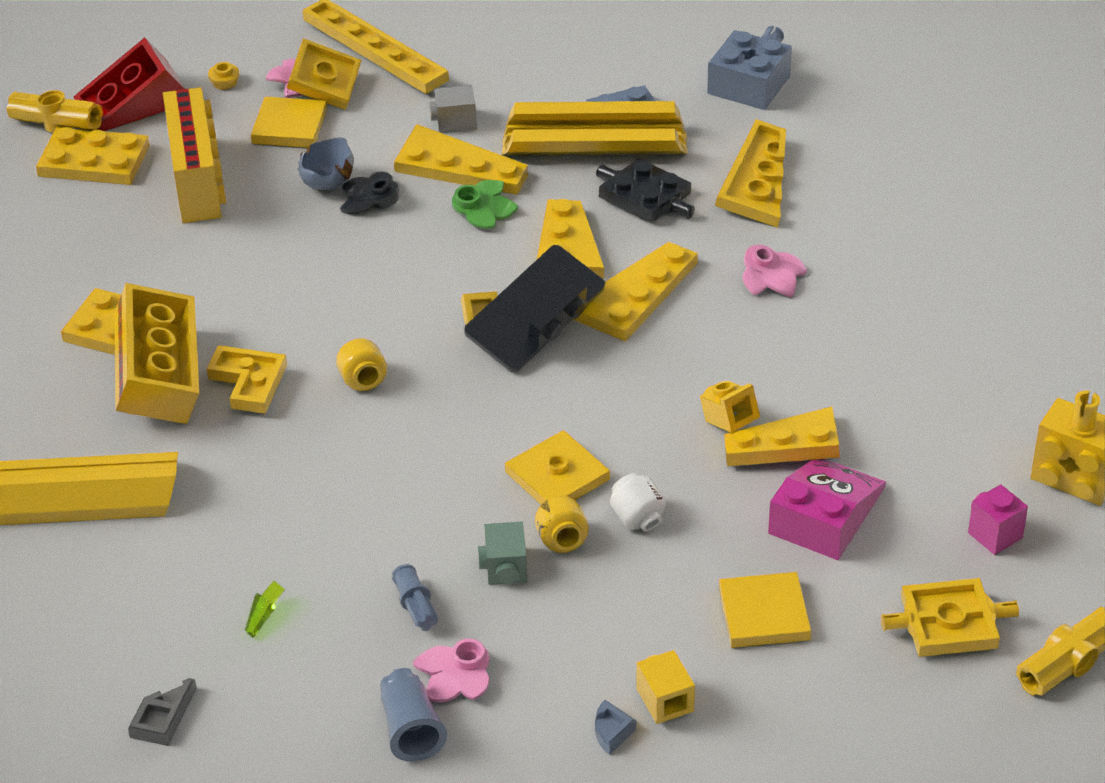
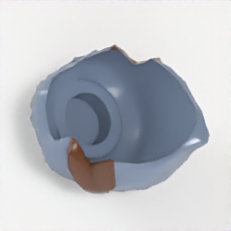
M341 137L332 138L309 145L307 152L303 151L300 154L299 167L297 168L300 172L299 176L303 183L313 190L325 191L333 190L346 180H349L353 171L354 156L347 144V139Z

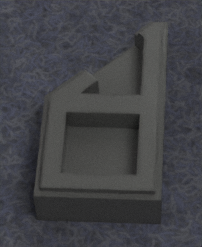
M188 678L183 680V685L163 694L158 691L144 697L128 727L130 738L169 746L197 689L195 679Z

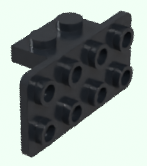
M552 245L465 325L464 334L507 370L517 372L549 341L551 342L556 339L567 324L583 313L586 306L604 290L605 281L561 246Z

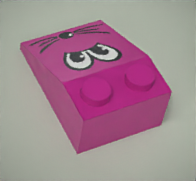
M827 459L811 460L786 477L771 499L768 534L839 560L886 487V481Z

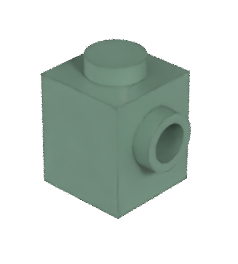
M523 521L484 524L486 546H478L479 569H487L488 585L527 582Z

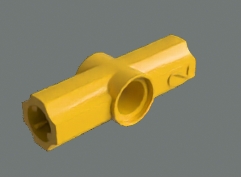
M59 90L46 91L41 95L14 91L8 97V105L6 107L9 118L41 123L48 132H54L56 127L97 130L101 126L103 115L101 105L95 104V102L66 99L65 94Z
M1099 607L1073 627H1070L1068 624H1062L1051 633L1042 649L1017 666L1016 676L1027 693L1031 696L1035 694L1042 696L1071 674L1076 678L1081 677L1093 667L1099 654L1105 650V608Z

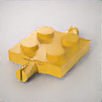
M980 578L904 585L901 589L904 612L881 614V626L883 631L906 628L913 637L918 657L998 649L1000 637L995 620L1019 617V605L1017 600L993 603L985 593Z

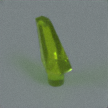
M274 580L261 595L256 593L244 628L252 638L255 637L276 608L274 603L285 591Z

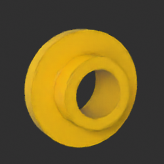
M219 62L208 71L210 82L213 83L215 88L220 90L233 88L240 76L238 67L229 62Z

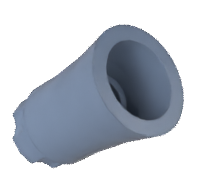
M408 668L395 669L390 675L383 677L380 683L381 701L389 728L391 752L395 757L403 761L412 762L429 758L444 746L447 740V730L437 716L419 676L413 674L411 669Z

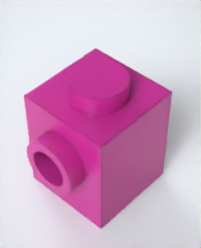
M1002 484L988 492H982L972 501L968 533L992 554L996 555L1023 538L1028 505Z

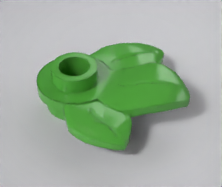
M484 180L475 186H460L452 197L453 209L465 215L468 223L482 229L494 228L496 220L506 219L518 210L516 203L500 195L504 188V182L499 180Z

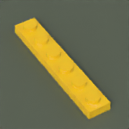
M319 0L302 10L304 21L425 94L449 81L447 69L330 0Z

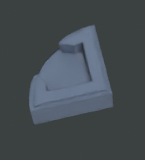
M604 700L597 709L595 734L599 745L610 755L636 731L637 720L607 700Z

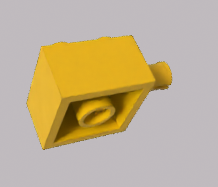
M1088 390L1080 391L1075 395V404L1057 397L1038 427L1030 479L1101 506L1105 501V415L1097 412L1101 401L1100 397L1094 392L1091 404L1088 403L1091 392Z

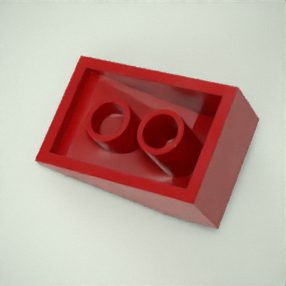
M144 37L73 97L75 100L95 102V104L101 105L103 115L101 126L97 130L107 131L164 112L163 92L183 90L185 87L167 59Z

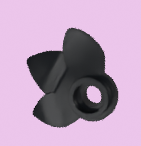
M383 171L374 172L369 178H352L342 185V190L350 197L340 207L341 212H359L373 205L379 209L390 207L398 201V184L393 181L391 174Z

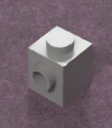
M472 85L434 89L435 101L429 102L431 121H437L440 133L477 129L476 103Z

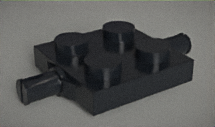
M639 158L621 171H616L604 164L599 165L597 168L596 176L606 180V182L599 186L598 197L650 222L669 212H675L687 219H690L694 214L695 207L681 201L691 194L692 183L678 177L674 173L667 172Z

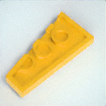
M758 119L755 120L717 195L716 207L778 228L781 218L780 204L782 200L781 187L784 173L783 160L785 157L786 129Z
M416 124L394 160V171L462 185L475 186L484 180H499L504 182L502 192L518 195L528 176V165Z
M671 242L665 243L605 281L604 290L586 306L578 318L573 320L626 342L698 264V253Z

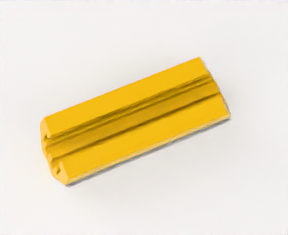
M675 101L515 102L510 111L502 139V155L688 154L687 135Z
M178 452L0 461V525L165 517L175 483Z

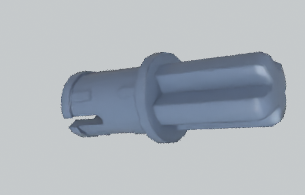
M400 565L392 573L394 576L392 580L401 595L400 604L409 611L415 626L420 627L422 631H429L431 626L436 625L438 622V616L430 602V591L426 586L422 585L413 565Z

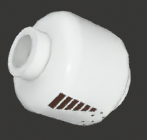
M631 473L622 477L613 485L610 507L626 529L633 531L642 528L646 532L654 529L661 523V515L666 508V499L650 477Z

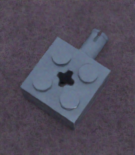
M769 26L765 33L759 37L745 31L734 30L708 62L707 94L766 110L790 77L792 45L781 43L784 39L783 31L779 27H776L773 31L774 26Z

